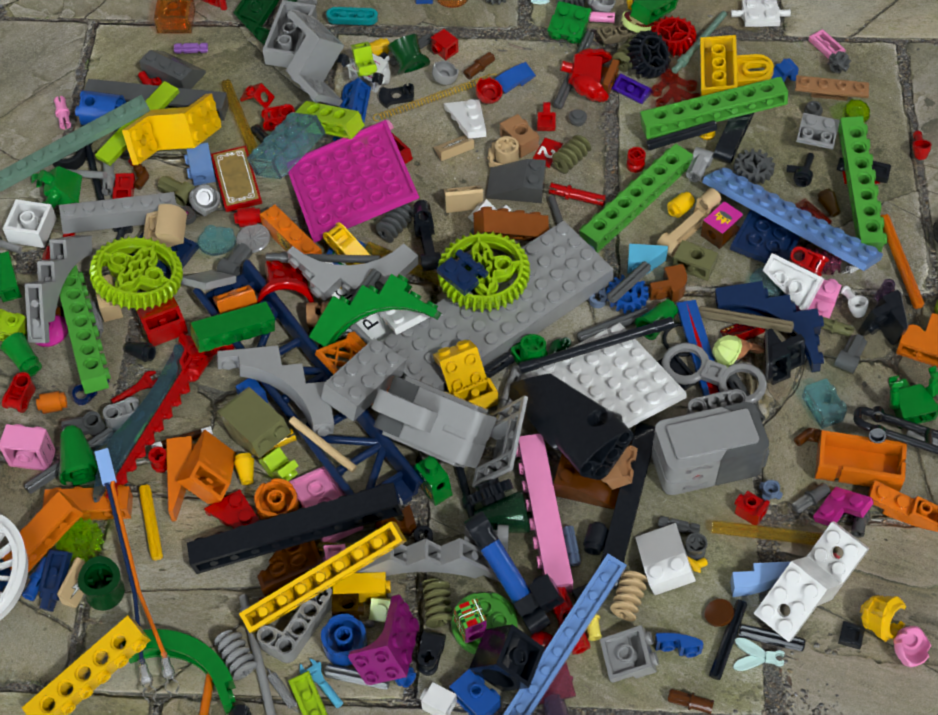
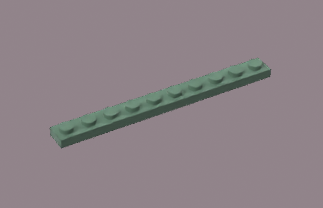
M142 94L1 170L0 192L148 113L150 109Z

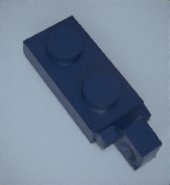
M49 550L38 589L40 598H42L40 609L50 612L54 611L55 605L59 601L57 593L67 576L72 553Z

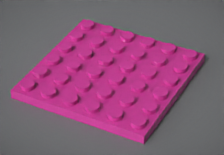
M386 120L360 130L353 139H339L285 162L314 243L324 239L323 233L333 229L337 222L342 223L348 229L419 199L417 190Z

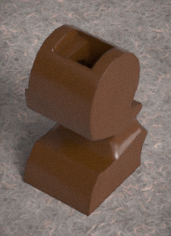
M410 504L402 511V521L392 517L375 522L376 529L378 530L393 521L397 523L403 535L411 536L417 527Z

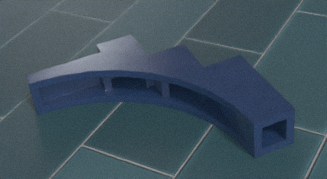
M762 281L715 288V300L718 309L793 321V331L788 334L791 337L799 334L804 337L805 356L808 359L812 373L820 372L821 364H824L823 353L818 351V346H820L819 335L821 327H824L823 316L819 315L817 308L796 311L795 302H791L790 294L769 298L768 289L763 287Z

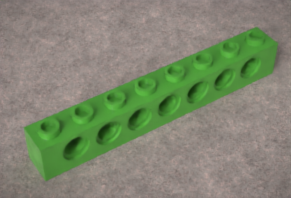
M782 77L752 83L641 111V126L646 139H651L712 120L719 122L787 105L788 90Z
M863 116L840 118L838 132L844 159L855 235L861 240V243L873 246L879 252H882L884 244H887V235L883 233L884 218L880 217L881 201L877 200L879 190L878 185H875L874 182L876 172L875 169H872L873 155L869 154L870 139L866 137L868 126L864 124Z
M676 143L671 148H667L664 154L659 159H655L647 170L644 169L636 180H632L624 191H620L612 202H608L600 213H596L590 222L584 224L579 230V236L594 247L598 253L688 170L693 154Z
M75 265L63 284L60 299L80 380L85 394L109 388L107 380L111 379L108 367L104 368L103 366L107 365L105 354H100V351H103L101 339H96L100 335L97 325L93 326V323H96L93 311L89 312L92 309L90 298L86 299V296H89L87 287L82 285V283H86L83 272H78L77 265Z

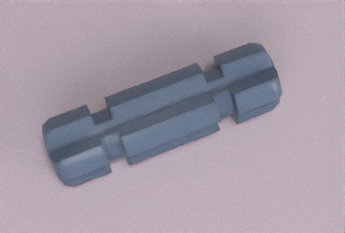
M571 525L563 527V535L569 564L572 567L579 566L581 559L578 553L579 549L574 527Z

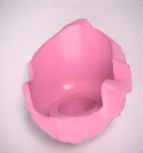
M910 625L898 631L893 642L895 653L902 664L907 667H916L923 664L929 658L928 651L931 648V644L922 629L918 626Z

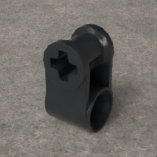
M423 630L418 652V669L421 674L431 676L436 673L441 654L444 650L446 634Z

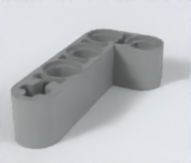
M331 587L302 604L283 632L269 625L261 627L257 632V639L261 650L281 662H293L332 607L333 593ZM312 611L316 612L313 616L306 615L307 613ZM298 629H303V630H304V631H303L302 633H300V634H295V633H294V632H295L296 630H298ZM266 637H273L271 641H263ZM291 647L290 651L282 652L283 648Z

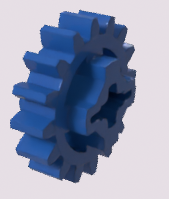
M621 275V279L615 277L614 282H609L606 295L625 278L624 275ZM638 281L616 303L610 302V307L616 306L617 312L623 309V313L626 314L627 310L633 312L634 309L638 310L642 306H646L649 293L648 286H645V281Z

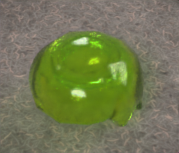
M851 99L845 104L843 117L863 116L864 124L869 120L870 108L867 103L862 100Z

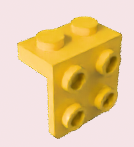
M461 340L455 346L441 348L437 353L433 354L434 361L441 367L448 392L452 395L454 391H461V389H465L469 385L472 386L476 382L479 383L484 379L487 380L478 348L471 340Z

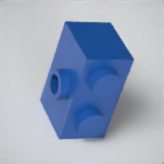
M470 669L449 686V691L457 695V703L469 715H494L501 708V697L493 688L489 689L484 684V679L476 673L474 674Z

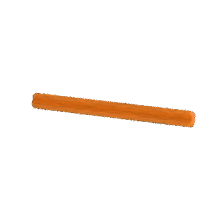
M882 214L880 217L884 218L883 232L887 235L888 245L913 308L921 309L923 308L924 300L891 218L888 214Z

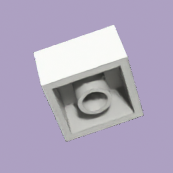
M16 199L4 224L3 231L9 243L44 248L57 218L51 204Z

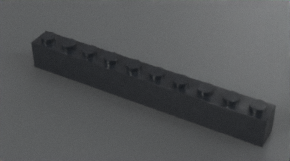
M385 483L379 487L369 490L364 489L352 495L340 496L335 500L323 501L311 507L299 508L287 514L282 513L276 517L258 520L249 525L237 526L232 530L220 531L208 537L196 538L194 541L187 542L190 566L196 574H200L403 515L398 491L394 483Z

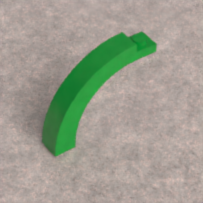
M152 629L143 630L151 640L143 650L144 659L162 657ZM157 629L167 657L191 663L205 674L208 673L225 713L228 714L232 710V703L236 702L232 689L236 687L223 660L208 645L188 634ZM136 653L129 659L130 664L139 661V653Z

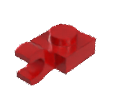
M543 102V112H538L537 131H555L556 112H550L551 102Z

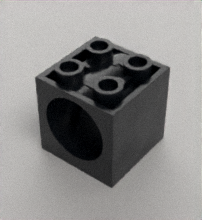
M513 624L485 629L469 669L502 692L529 688L545 647Z

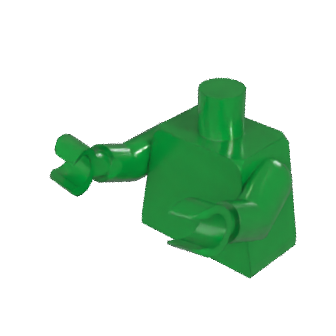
M56 166L49 172L41 170L39 174L36 173L31 176V184L37 180V188L41 187L43 182L45 183L43 193L47 199L41 203L51 204L53 209L56 205L79 203L82 175Z
M936 365L928 368L931 377L926 388L922 384L910 386L907 379H901L896 382L899 376L889 377V406L894 410L896 417L917 424L936 420L938 404L933 399L938 395V372Z

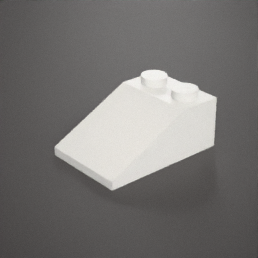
M676 523L635 537L642 564L654 595L696 581Z

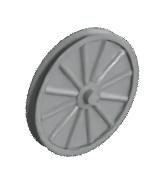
M261 224L245 226L238 232L236 237L237 245L241 243L246 244L252 250V253L261 251L270 241L268 229Z

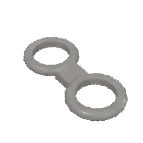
M692 343L676 344L670 347L663 355L662 367L678 384H695L703 380L717 385L720 393L729 391L726 382L731 375L738 372H746L753 375L758 381L757 390L753 394L746 396V402L754 404L766 392L767 382L765 375L752 364L737 363L727 367L726 365L709 360L704 349ZM680 352H691L699 357L701 367L692 375H679L671 369V359Z

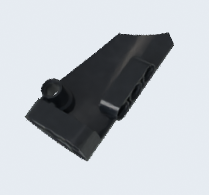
M553 374L538 375L510 384L509 397L511 400L515 401L524 395L528 397L524 415L553 448L561 451L583 477L596 480L605 478L633 439V432L625 425L621 414L608 410Z

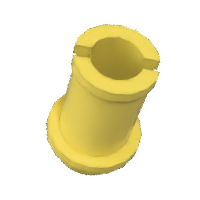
M598 614L595 615L587 628V638L589 641H596L602 638L599 626L600 615Z

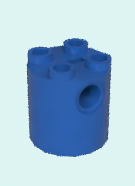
M82 90L80 93V104L76 106L75 115L79 117L80 124L84 126L125 104L126 101L123 95Z

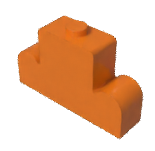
M933 313L925 331L918 325H908L907 331L901 337L896 354L931 366L936 365L938 368V314Z

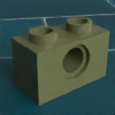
M682 240L674 255L672 266L684 264L687 274L708 281L717 264L718 253L695 245L692 242Z

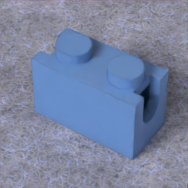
M208 143L199 144L195 148H187V154L184 157L186 166L190 165V168H187L188 178L193 179L194 186L216 182Z

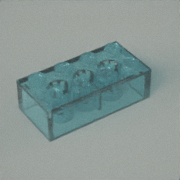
M292 112L286 116V119L281 124L275 127V130L269 136L264 138L257 148L253 149L247 160L256 175L282 179L326 132L317 115Z

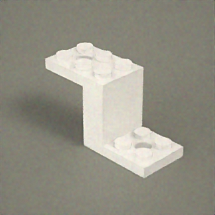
M835 521L831 522L806 557L790 562L754 614L788 642L792 641L815 608L834 598L870 548ZM835 546H839L843 550V556L840 559L833 555ZM782 604H787L790 607V614L788 616H784L780 612Z

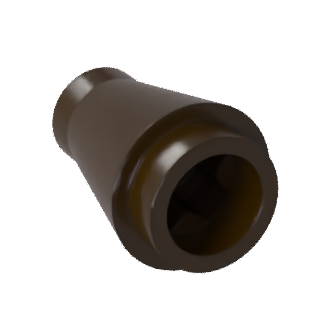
M828 188L818 193L817 201L830 217L838 216L841 211L835 192Z

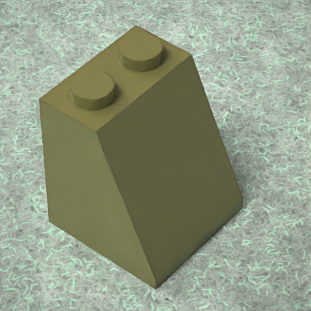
M247 387L217 411L232 440L258 458L262 457L291 433L284 418L250 387Z

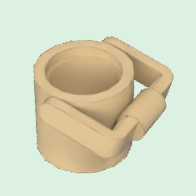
M503 136L494 141L488 150L487 159L489 160V167L519 161L518 141L510 136Z

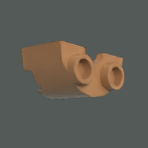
M634 446L627 447L610 473L601 479L612 490L632 483L634 470L631 467V462L636 461L638 448Z

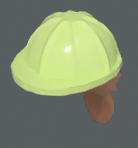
M727 335L717 339L712 354L715 362L729 367L736 360L743 358L748 351L761 354L764 353V348L756 343L740 339L737 336Z

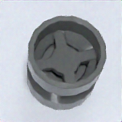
M700 533L690 534L686 539L684 547L687 556L696 561L704 558L708 545L707 539Z

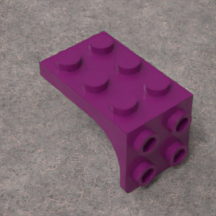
M400 594L391 597L381 635L370 645L349 652L348 658L367 685L405 678L408 675L419 623L413 617L408 604L404 602Z

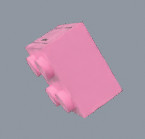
M6 424L0 440V450L10 467L44 471L51 466L56 449L46 429L38 426L32 428L21 424Z

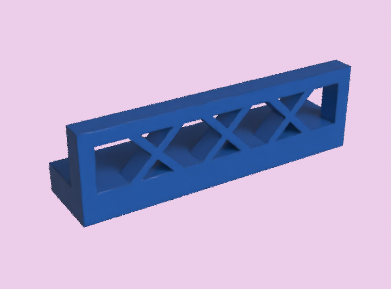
M360 78L346 84L343 88L341 98L343 101L340 108L359 111L364 123L371 87ZM333 136V140H334V141H337V140L343 138V137Z

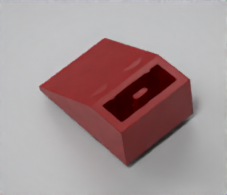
M174 297L172 300L168 299L166 304L162 303L160 307L154 305L153 309L147 307L146 310L139 308L136 311L148 341L153 346L176 339L181 333L189 334L184 317Z

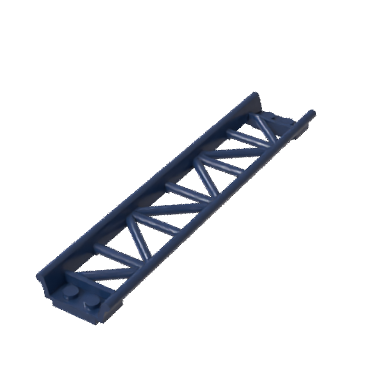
M248 259L243 263L242 274L236 277V283L218 287L206 294L201 289L194 288L193 293L212 317L220 314L213 301L215 296L250 285L259 294L261 289L267 284V281ZM274 291L267 294L263 298L264 301L261 300L260 303L267 302L275 317V321L278 318L293 338L292 341L279 347L280 356L295 347H300L315 366L303 367L304 375H316L306 381V384L326 382L333 376V373L315 355L316 350L319 349L318 346L309 337ZM271 332L261 335L257 347L266 346ZM241 341L232 343L235 349H246ZM261 382L289 420L293 416L300 420L288 405L291 399L286 394L281 395L275 387ZM367 409L356 420L370 438L334 435L320 436L330 444L371 446L350 459L355 465L377 453L365 489L376 488L385 483H394L400 495L399 498L403 501V505L411 501L412 497L418 494L419 486L423 483V480L392 440L382 435V430L374 427L376 420ZM341 412L333 416L334 425L348 417ZM296 429L346 496L355 494L342 476L348 469L343 465L335 467L318 445ZM386 457L397 471V474L375 486L384 458Z

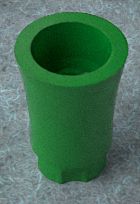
M666 299L658 303L647 313L636 318V328L667 317L674 319V316L678 313V308L673 301ZM652 333L644 337L648 340H655L659 333Z
M14 333L2 342L1 351L13 361L20 372H26L31 377L41 370L42 365L39 362V358L32 350L24 333Z

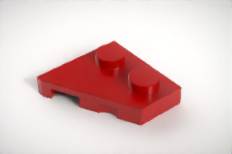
M240 489L224 497L222 501L204 508L208 516L212 515L219 519L220 523L231 526L233 529L237 526L249 525L259 520Z

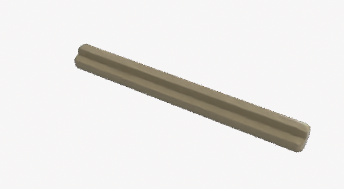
M706 306L699 307L701 318L765 329L772 328L776 331L791 333L794 328V322L789 320Z

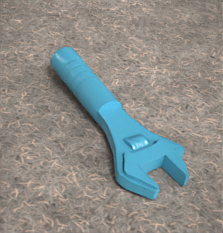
M310 658L313 666L306 670L300 664V674L309 670L314 682L320 686L336 708L341 707L343 701L322 675L321 662L317 663Z

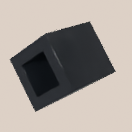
M548 574L536 577L533 583L528 585L539 606L546 613L565 602L554 580Z

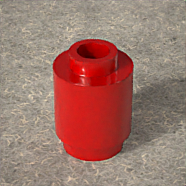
M248 207L237 209V213H234L235 224H239V227L262 223L260 208Z

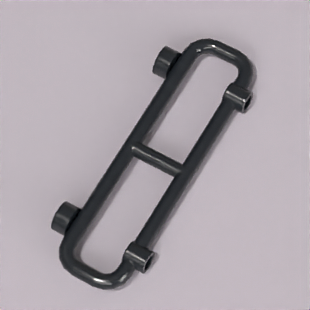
M875 406L873 409L868 407H858L855 409L853 414L854 423L861 429L869 432V439L873 443H882L887 437L938 454V446L933 444V438L938 439V430L886 414L881 406ZM862 415L872 417V420L877 423L884 421L923 434L924 441L886 429L882 425L868 423L862 419Z

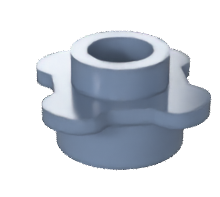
M767 480L759 484L764 501L782 498L783 494L780 492L778 481Z

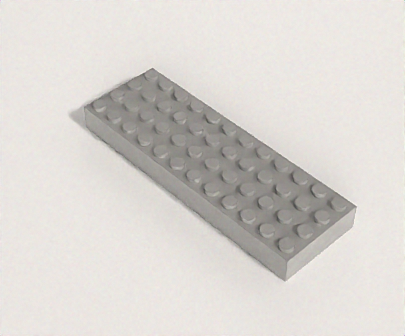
M562 221L521 248L524 249L530 263V280L527 283L526 289H524L523 295H519L518 300L514 299L513 304L507 303L506 308L500 306L498 311L496 308H492L491 312L488 309H484L482 313L480 309H477L475 312L472 308L466 310L465 305L459 307L458 302L453 304L452 299L446 297L435 304L438 306L437 310L442 313L438 320L430 317L398 335L392 332L380 340V342L406 359L403 375L400 378L404 379L405 376L448 392L441 367L433 358V354L437 353L439 349L455 346L461 340H471L478 348L484 368L506 352H510L511 348L519 343L524 336L539 333L585 302L590 296L607 287L609 282H613L614 269L565 221ZM518 273L513 274L509 281L498 283L497 293L513 284ZM475 288L469 292V294L478 295Z

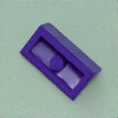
M621 73L612 87V90L640 104H643L653 92L651 88Z

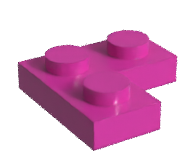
M835 486L813 517L815 522L827 526L833 521L837 523L844 513L863 518L873 505L872 497Z

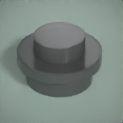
M810 101L805 106L804 112L821 116L823 108L818 101Z
M576 109L570 112L569 120L574 126H582L587 120V114L583 110Z

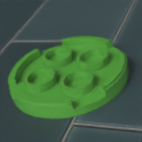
M472 593L457 604L458 606L467 601L478 599L487 619L486 629L511 624L517 627V616L514 607L506 598L497 593ZM453 611L451 625L455 640L464 650L475 654L482 637L465 644L454 622Z

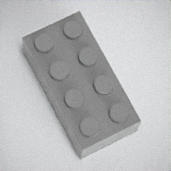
M282 0L263 47L266 65L288 68L305 38L302 30L292 24L293 21L288 17L290 10H294L317 18L316 5Z
M373 338L324 383L321 399L354 422L373 404L379 389L386 391L390 387L394 376L401 377L403 375L406 359Z

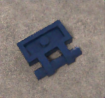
M459 249L456 252V256L460 259L455 261L450 257L437 268V273L465 296L479 285V280L476 277L480 275L486 278L489 272L484 269L485 266L473 260L472 255ZM468 265L472 270L468 271L464 267Z

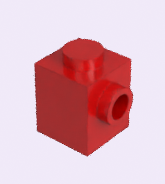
M443 29L431 37V49L446 61L459 52L458 39L446 29Z

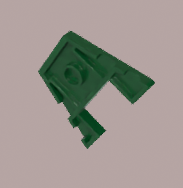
M241 0L233 13L264 46L270 30L262 26L279 0ZM285 0V1L297 2V0Z

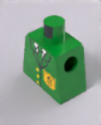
M428 456L414 466V470L423 480V483L420 485L421 489L435 506L453 496L449 476L433 456Z

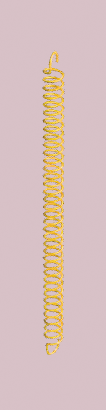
M393 108V109H390V111H389L391 117H392L391 110H392L393 113H394V108Z

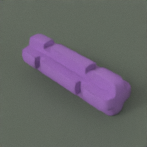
M176 43L174 45V53H207L208 44L184 43L182 45V43Z

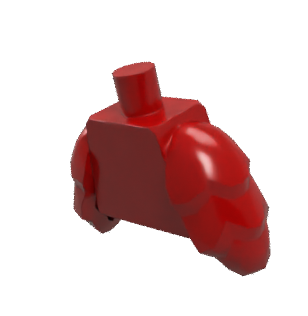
M587 48L575 54L571 62H561L560 71L569 73L568 83L573 85L575 91L580 96H585L593 102H605L609 99V95L600 84L602 64L612 59L610 52L604 49Z

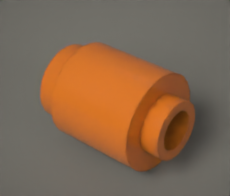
M54 391L39 394V399H36L38 411L42 410L43 414L63 411V408H68L65 392Z

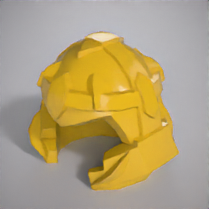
M871 596L861 606L862 624L864 628L872 630L877 637L886 643L890 639H894L898 631L905 627V623L902 621L898 624H891V621L898 609L905 610L906 605L897 596Z

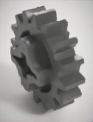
M751 149V152L744 150V154L739 153L738 158H735L734 171H736V175L747 178L749 182L757 184L760 181L764 184L765 179L769 181L770 177L773 176L775 163L772 162V157L767 158V152L762 154L760 149L758 152H755L754 149Z

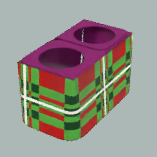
M478 599L467 601L454 608V622L465 644L481 638L487 626V619Z

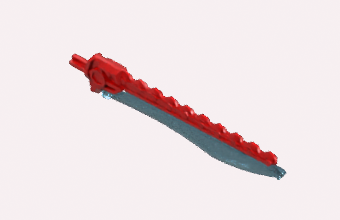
M180 334L179 345L176 344L169 360L149 394L129 419L112 435L106 447L109 449L117 483H115L117 496V487L128 483L127 473L137 469L136 460L146 456V445L151 446L155 443V432L160 433L164 430V419L169 420L172 418V408L182 404L180 396L190 392L189 383L199 379L216 354L214 349L199 353L192 337L189 335ZM178 363L180 364V371H181V373H180L179 376H178L179 370H178V366H177ZM99 468L93 490L94 502H98L107 489L102 484Z

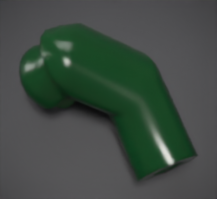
M568 337L552 341L546 355L568 349L571 346V340Z

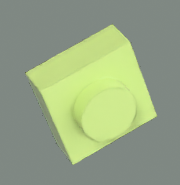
M372 597L369 620L385 622L391 599Z

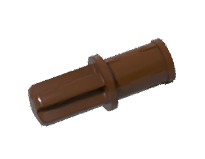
M488 52L479 60L476 59L470 67L463 71L466 78L471 80L479 72H483L488 65L495 61L494 54Z
M671 689L668 695V702L687 707L688 710L694 709L710 715L714 700L695 696L693 692L691 695Z

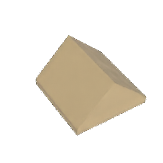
M480 185L443 189L446 213L471 211L483 202V188Z

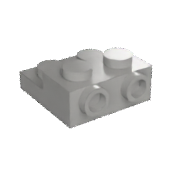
M642 625L600 639L609 680L612 683L632 676L637 679L657 672L656 666L659 665L657 654L652 652L650 646L654 644L651 632H647Z

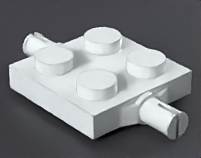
M742 0L741 10H731V17H741L744 20L745 27L780 26V17H790L791 15L790 9L780 10L777 0Z

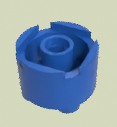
M350 614L335 615L328 620L329 622L321 631L324 653L333 665L350 666L353 664L348 658L349 652L368 646L364 624Z

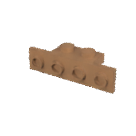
M796 75L795 91L810 92L811 97L847 101L848 96L868 98L869 83Z

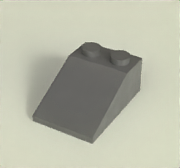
M524 159L491 167L486 198L542 203L546 160Z

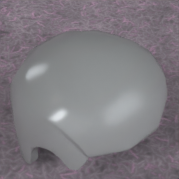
M449 61L435 62L432 68V76L439 84L451 85L458 77L459 69H456Z

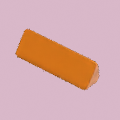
M250 285L217 295L213 298L220 314L257 303L255 292Z

